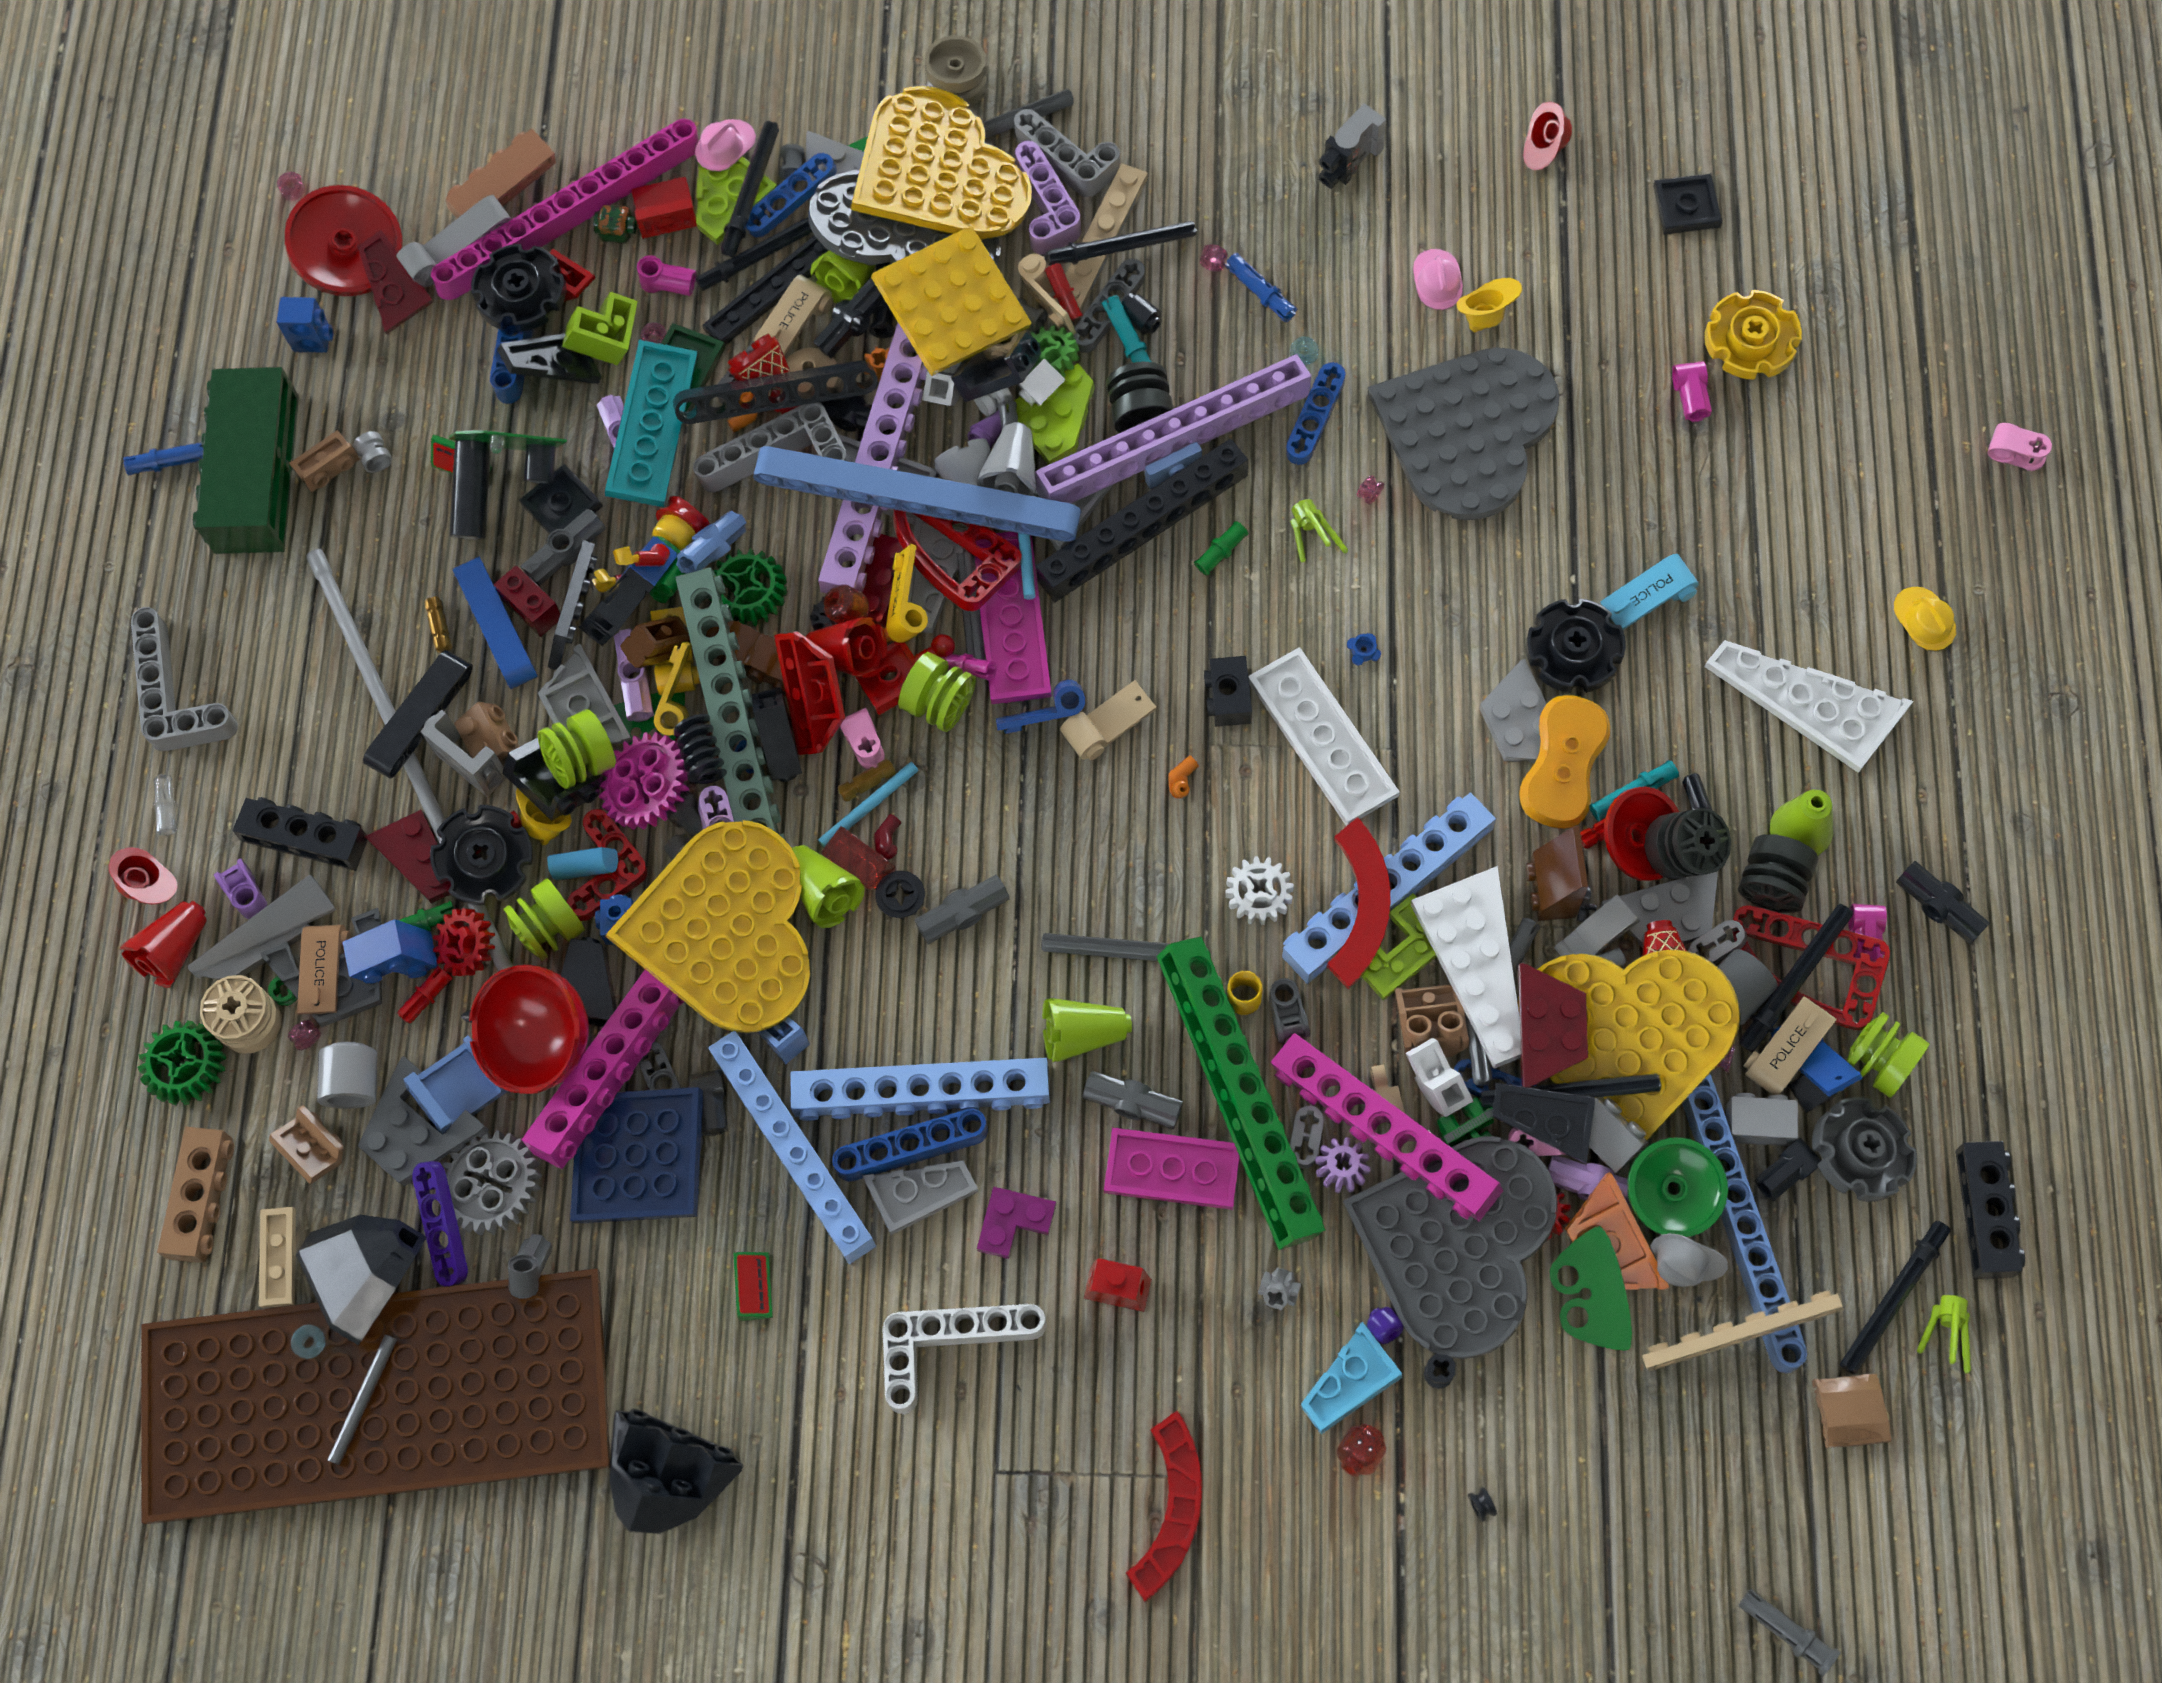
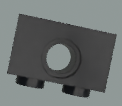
M1246 656L1209 659V670H1204L1205 688H1211L1212 698H1207L1208 716H1214L1215 727L1251 724L1252 706ZM1224 688H1230L1235 692L1231 695H1224L1220 691Z

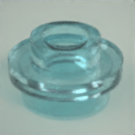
M1307 336L1299 337L1290 346V357L1297 354L1304 365L1312 364L1318 358L1319 347L1312 338ZM1302 350H1305V351H1308L1309 353H1308V354H1301V353H1299V352L1302 351Z
M305 1325L298 1328L291 1339V1347L294 1353L305 1359L316 1357L325 1346L324 1333L313 1325ZM309 1337H313V1345L309 1348H305V1340Z

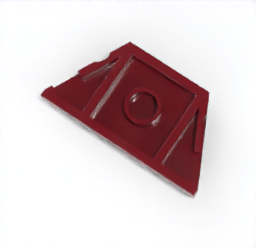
M1520 963L1518 965L1522 1087L1530 1088L1588 1058L1586 993L1525 963Z

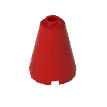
M859 617L809 632L805 636L833 657L837 671L858 678H870L879 673L882 668L879 667L881 658H886L887 639L884 629L880 624H875L872 621L874 619L871 617Z
M194 901L179 903L124 942L120 947L121 950H124L121 955L140 975L146 977L150 974L157 978L153 982L154 984L170 988L175 983L207 922L204 916L205 910Z

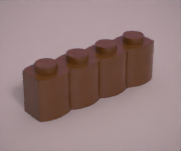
M733 620L728 622L730 633L735 632L739 650H735L737 661H742L746 676L758 684L762 682L773 685L772 689L781 687L783 696L786 697L775 639L760 634L753 628ZM719 627L710 628L706 633V637L717 635ZM726 655L716 657V659L720 660L721 665L725 662Z

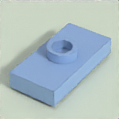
M1194 442L1145 466V482L1148 487L1152 489L1200 459L1202 457V449L1198 442Z

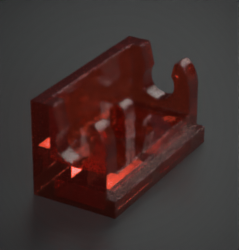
M840 826L821 851V854L830 861L858 877L861 883L869 890L872 888L876 890L880 880L895 869L892 863L842 826Z

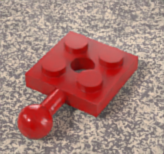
M939 634L933 638L931 647L913 655L906 643L895 641L887 646L886 658H881L879 667L882 668L879 673L870 678L855 677L878 715L898 705L902 686L910 670L923 654L931 652L940 658H945L954 652L955 642L949 635ZM888 673H897L894 679L889 681L883 680Z

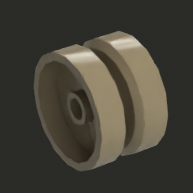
M952 35L940 38L929 46L925 53L924 63L926 86L951 92L965 100L969 107L978 103L986 93L987 86L986 55L982 46L975 40L965 36Z

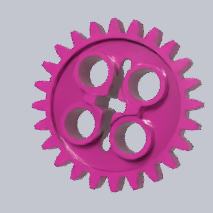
M645 732L642 740L636 735L633 736L632 745L624 741V750L622 752L614 750L616 756L615 767L601 773L606 777V781L601 782L600 785L605 790L599 795V798L605 801L602 808L608 811L607 815L614 819L615 822L623 827L628 826L632 830H635L637 826L646 830L648 823L656 827L658 817L666 821V812L668 810L672 812L677 811L674 803L676 801L684 802L680 793L689 790L684 785V781L688 780L687 772H685L684 760L680 756L681 749L677 746V742L667 735L662 736L655 732L651 736Z

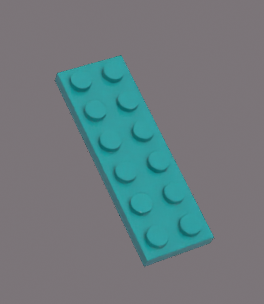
M639 340L606 483L605 496L664 508L683 424L676 417L673 399L678 392L690 389L697 360V351ZM687 402L681 405V411L685 412Z

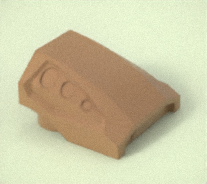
M1451 984L1407 990L1395 988V1001L1401 1025L1405 1055L1431 1038L1438 1040L1445 1057H1452L1469 1047L1464 1009Z
M1877 1374L1829 1379L1817 1378L1812 1380L1813 1388H1816L1814 1390L1816 1402L1822 1416L1821 1424H1823L1822 1432L1824 1439H1826L1824 1442L1826 1448L1863 1446L1891 1441L1888 1416Z

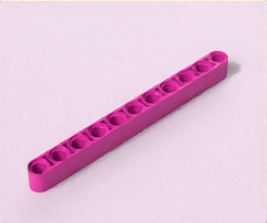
M679 119L435 265L431 271V277L439 297L444 300H454L470 291L476 268L480 264H488L491 261L489 254L493 251L513 244H521L523 250H530L533 246L541 248L594 216L595 212L600 211L603 205L614 204L632 193L631 190L633 188L644 186L695 155L696 145L699 142L695 123L689 119Z

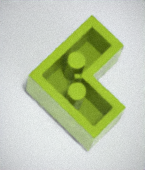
M610 291L602 303L599 313L577 306L567 322L562 347L618 366L629 348L638 301Z

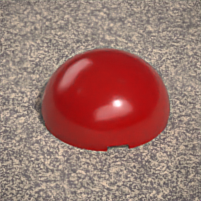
M515 965L498 971L482 985L471 1007L469 1021H472L473 1041H470L474 1058L485 1076L495 1085L506 1091L534 1094L551 1089L564 1081L576 1069L584 1055L589 1034L588 1016L584 1003L575 988L565 978L552 970L535 965Z

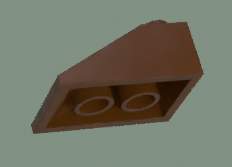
M1579 826L1568 829L1533 851L1530 862L1526 863L1527 881H1532L1534 892H1530V907L1532 911L1537 912L1538 921L1576 918L1588 888Z

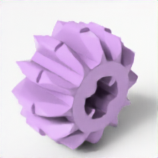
M1348 1137L1344 1139L1341 1146L1336 1138L1331 1139V1148L1322 1145L1320 1152L1323 1156H1317L1315 1159V1164L1321 1166L1316 1170V1176H1327L1323 1186L1327 1188L1332 1183H1335L1336 1193L1341 1192L1342 1185H1345L1349 1192H1353L1354 1182L1362 1186L1365 1183L1362 1175L1369 1174L1370 1167L1363 1164L1369 1160V1154H1358L1362 1148L1360 1143L1355 1144L1353 1148L1349 1147L1350 1138ZM1337 1160H1340V1163L1343 1160L1349 1163L1348 1170H1345V1167H1343V1170L1337 1169Z

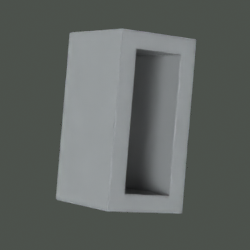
M1738 1093L1735 1097L1732 1096L1726 1104V1120L1734 1142L1790 1146L1798 1139V1100H1788V1097L1785 1095H1770L1768 1099L1755 1098V1095L1752 1093Z
M1603 1097L1595 1098L1589 1147L1617 1173L1649 1142L1644 1138L1646 1133L1634 1121L1628 1123L1620 1115L1622 1109L1616 1102L1609 1097L1606 1100Z

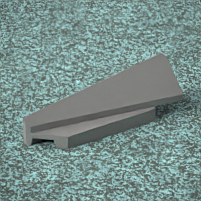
M308 875L190 963L187 968L196 978L207 977L220 980L227 976H245L265 963L261 952L287 942L291 946L301 939L303 928L310 926L308 923L334 912L336 908L312 875Z

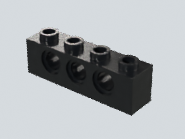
M258 797L257 800L245 798L232 830L242 842L354 871L357 870L368 841L365 838L366 833L361 828V825L353 820L344 819L343 822L336 821L331 816L322 812H315L314 815L308 814L297 806L287 804L286 807L277 806L275 802L263 797ZM279 820L275 827L268 828L271 822ZM307 827L304 834L296 836L300 829ZM336 835L332 842L325 843L329 836Z
M2003 1141L1963 1142L1955 1150L1973 1278H2014L2025 1267V1253L2023 1248H2019L2017 1235L2020 1234L2021 1227L2019 1217L2014 1215L2013 1210L2016 1193L2014 1184L2009 1183L2010 1154L2004 1150ZM1981 1171L1988 1172L1993 1177V1184L1983 1181L1980 1174ZM1986 1203H1990L1997 1208V1217L1990 1215L1986 1211ZM1991 1235L2001 1239L2003 1249H1997L1991 1244Z

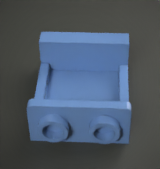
M469 1035L463 1038L461 1046L422 1073L416 1075L413 1072L403 1079L406 1089L442 1135L465 1109L474 1116L507 1093L506 1090L491 1082L478 1066L470 1045V1041L473 1040Z

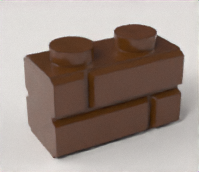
M675 615L636 625L631 631L630 636L626 637L620 647L627 660L635 668L639 669L665 662L666 660L669 661L675 645L680 650L682 643L691 641L687 626L679 616Z

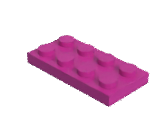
M1112 1127L1104 1193L1233 1210L1240 1156L1235 1144L1231 1142Z

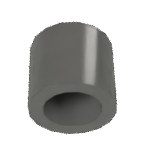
M1740 949L1733 950L1718 966L1733 986L1739 1004V1025H1744L1775 992L1778 987L1777 981L1762 962Z

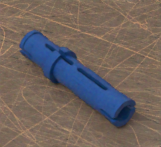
M1238 253L1229 257L1225 267L1258 296L1264 307H1269L1285 323L1295 316L1297 308L1281 294V290L1277 286L1269 284Z
M200 442L158 451L156 448L150 449L148 453L124 457V467L128 476L153 470L154 472H161L163 468L193 463L203 459V448Z

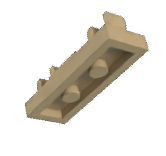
M294 1207L260 1210L259 1307L271 1308L295 1305L296 1209Z

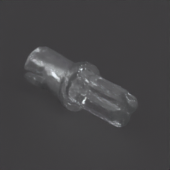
M160 774L154 779L155 802L152 803V808L156 811V833L161 836H169L177 833L175 809L178 807V803L174 800L173 778L171 775Z

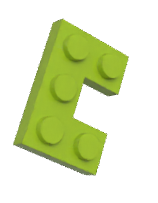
M1413 893L1389 913V917L1404 932L1407 938L1388 954L1379 948L1370 967L1362 975V978L1383 1001L1394 993L1395 988H1400L1437 957L1411 907V900L1417 898Z

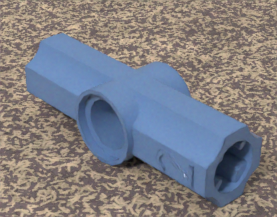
M731 510L715 523L696 533L692 537L693 542L676 555V565L679 570L686 574L702 570L709 563L714 562L730 551V545L746 532L745 524L747 522L743 516Z

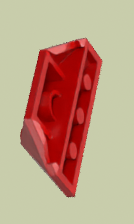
M798 631L776 634L774 639L798 755L821 753L845 719L834 659Z

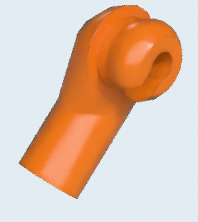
M744 392L740 396V401L749 402L754 394ZM758 413L732 417L727 420V423L732 432L735 433L753 423Z
M1190 755L1168 774L1169 792L1174 798L1181 799L1189 794L1188 776L1199 767L1197 761Z

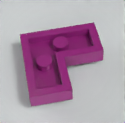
M993 1186L977 1251L1009 1259L1017 1228L1049 1235L1057 1205L1056 1201Z

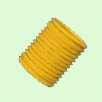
M1237 972L1228 982L1227 998L1233 1006L1235 1013L1249 1015L1254 1013L1261 1004L1262 982L1253 972ZM1247 985L1257 992V996L1249 1001H1242L1237 999L1232 994V991L1238 986Z

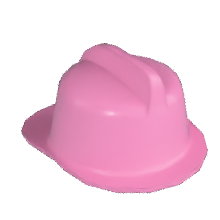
M736 119L724 120L708 125L703 130L701 138L696 145L695 155L697 161L703 168L710 171L728 169L755 144L756 135L754 129L748 123Z
M1430 249L1417 256L1413 264V273L1420 300L1432 309L1444 310L1454 306L1462 296L1463 289L1460 268L1456 258L1449 252L1441 249Z

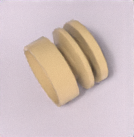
M242 975L227 976L217 980L206 990L200 1004V1017L204 1027L229 1050L240 1054L255 1053L265 1049L276 1039L281 1028L282 1014L278 1004L253 979Z

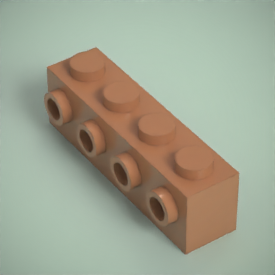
M532 128L526 133H519L514 137L512 144L505 150L500 149L494 153L486 166L476 168L471 172L469 179L461 186L459 184L455 185L450 189L445 198L447 208L456 218H459L480 200L490 195H494L503 207L556 164L555 152Z

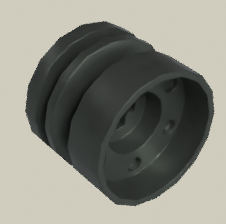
M1143 361L1130 363L1117 368L1106 379L1109 401L1112 404L1114 427L1118 433L1174 409L1172 397L1169 395L1167 372L1160 364Z
M1698 808L1666 814L1656 818L1646 832L1644 847L1647 860L1653 870L1662 877L1678 879L1710 874L1721 869L1726 864L1730 855L1731 837L1729 828L1721 816L1713 810Z
M1774 834L1755 837L1747 859L1749 865L1745 867L1742 874L1743 877L1738 886L1740 895L1747 901L1771 911L1781 913L1801 911L1806 900L1805 896L1809 891L1807 882L1813 878L1819 860L1817 853L1804 843L1789 837Z

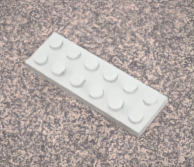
M1300 647L1248 676L1249 684L1346 826L1357 817L1361 819L1399 797L1400 791Z

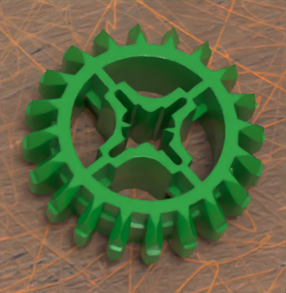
M751 548L745 555L738 549L737 556L733 558L727 553L725 556L727 561L724 563L717 560L716 566L718 570H713L716 576L721 575L725 588H730L731 592L734 593L735 599L733 602L729 601L724 594H721L723 604H728L732 620H739L740 623L745 625L748 621H751L755 627L758 625L757 620L761 618L768 623V614L771 613L777 616L778 609L776 606H784L785 601L783 597L788 594L787 587L785 586L787 585V578L783 574L782 566L776 564V560L772 556L767 558L762 550L755 556L754 550ZM761 574L770 580L769 589L765 588L763 583H760L759 577Z
M175 1020L173 1029L168 1025H162L163 1033L161 1035L152 1032V1038L155 1040L152 1043L143 1042L144 1047L148 1050L147 1053L138 1054L139 1059L145 1062L137 1067L138 1071L144 1074L140 1078L141 1083L148 1086L146 1089L151 1095H156V1098L161 1102L168 1100L171 1105L177 1106L180 1100L184 1105H190L192 1096L197 1101H202L201 1092L205 1090L207 1093H213L210 1087L211 1083H221V1079L216 1074L226 1071L225 1066L220 1063L227 1059L226 1054L221 1051L224 1048L223 1043L220 1040H216L217 1038L200 1023L196 1026L193 1021L187 1020L185 1025H183L180 1021ZM195 1042L201 1043L203 1047V1060L195 1056ZM186 1058L188 1061H185V1063L182 1065L180 1062H184V1059ZM161 1066L169 1069V1084L164 1083L162 1079Z

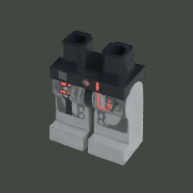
M1364 103L1337 131L1335 138L1330 136L1325 141V153L1319 158V164L1323 170L1319 173L1318 180L1329 189H1332L1339 181L1346 185L1351 180V176L1358 170V164L1369 153L1377 157L1384 150L1386 118Z

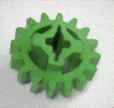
M1052 325L1049 331H1045L1044 327H1040V333L1030 332L1032 337L1038 341L1042 353L1031 371L1044 358L1062 377L1066 376L1064 370L1074 369L1072 361L1079 360L1077 352L1080 350L1072 332L1067 333L1065 327L1057 331L1055 325Z

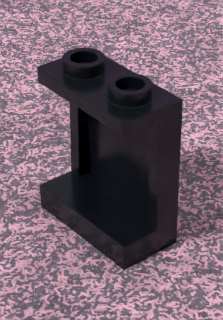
M1027 329L1022 331L1008 354L987 360L982 351L962 361L951 379L964 402L1024 382L1042 354L1039 343Z
M538 738L509 752L502 772L551 821L562 815H569L576 807L584 803L593 802L600 793L599 788L603 779L600 774L597 776L593 775L589 778L587 777L586 781L582 783L576 781L575 786L564 789L548 769L542 756Z

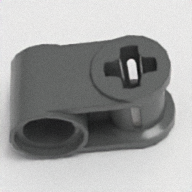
M1287 978L1276 980L1270 989L1269 1004L1278 1043H1283L1284 1039L1290 1038L1293 1033H1296L1298 1036L1303 1035L1305 1038L1310 1037L1307 1015L1303 1009L1296 983ZM1280 990H1286L1291 993L1292 999L1288 1002H1282L1276 998L1275 994Z

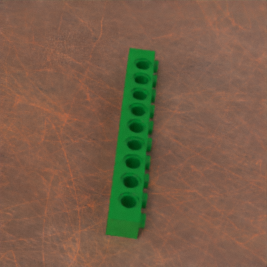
M1202 936L1170 943L1156 957L1278 1250L1311 1241L1325 1231L1322 1216L1315 1206L1310 1194L1309 1185L1304 1180L1297 1163V1157L1292 1151L1285 1135L1284 1126L1279 1121L1273 1107L1271 1095L1267 1092L1262 1081L1259 1067L1251 1055L1246 1036L1241 1031L1235 1017V1010L1227 998L1223 982L1218 976L1211 960L1210 951L1205 946Z

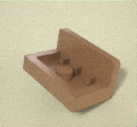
M337 430L289 464L312 493L316 489L326 486L332 478L342 471L349 470L360 458L353 446Z
M477 702L454 722L472 758L485 746H488L501 761L509 752L519 747L518 739L511 731L505 719L504 711L496 704Z
M304 1105L297 1108L296 1118L270 1134L269 1142L310 1185L342 1163L344 1146L341 1139L336 1134H331L323 1126L320 1117L315 1112H310Z

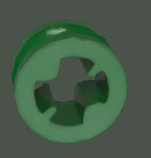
M277 976L268 986L269 996L278 1005L289 1006L297 1001V998L289 989H287L289 993L287 996L283 997L279 994L281 992L279 987L284 985V983Z

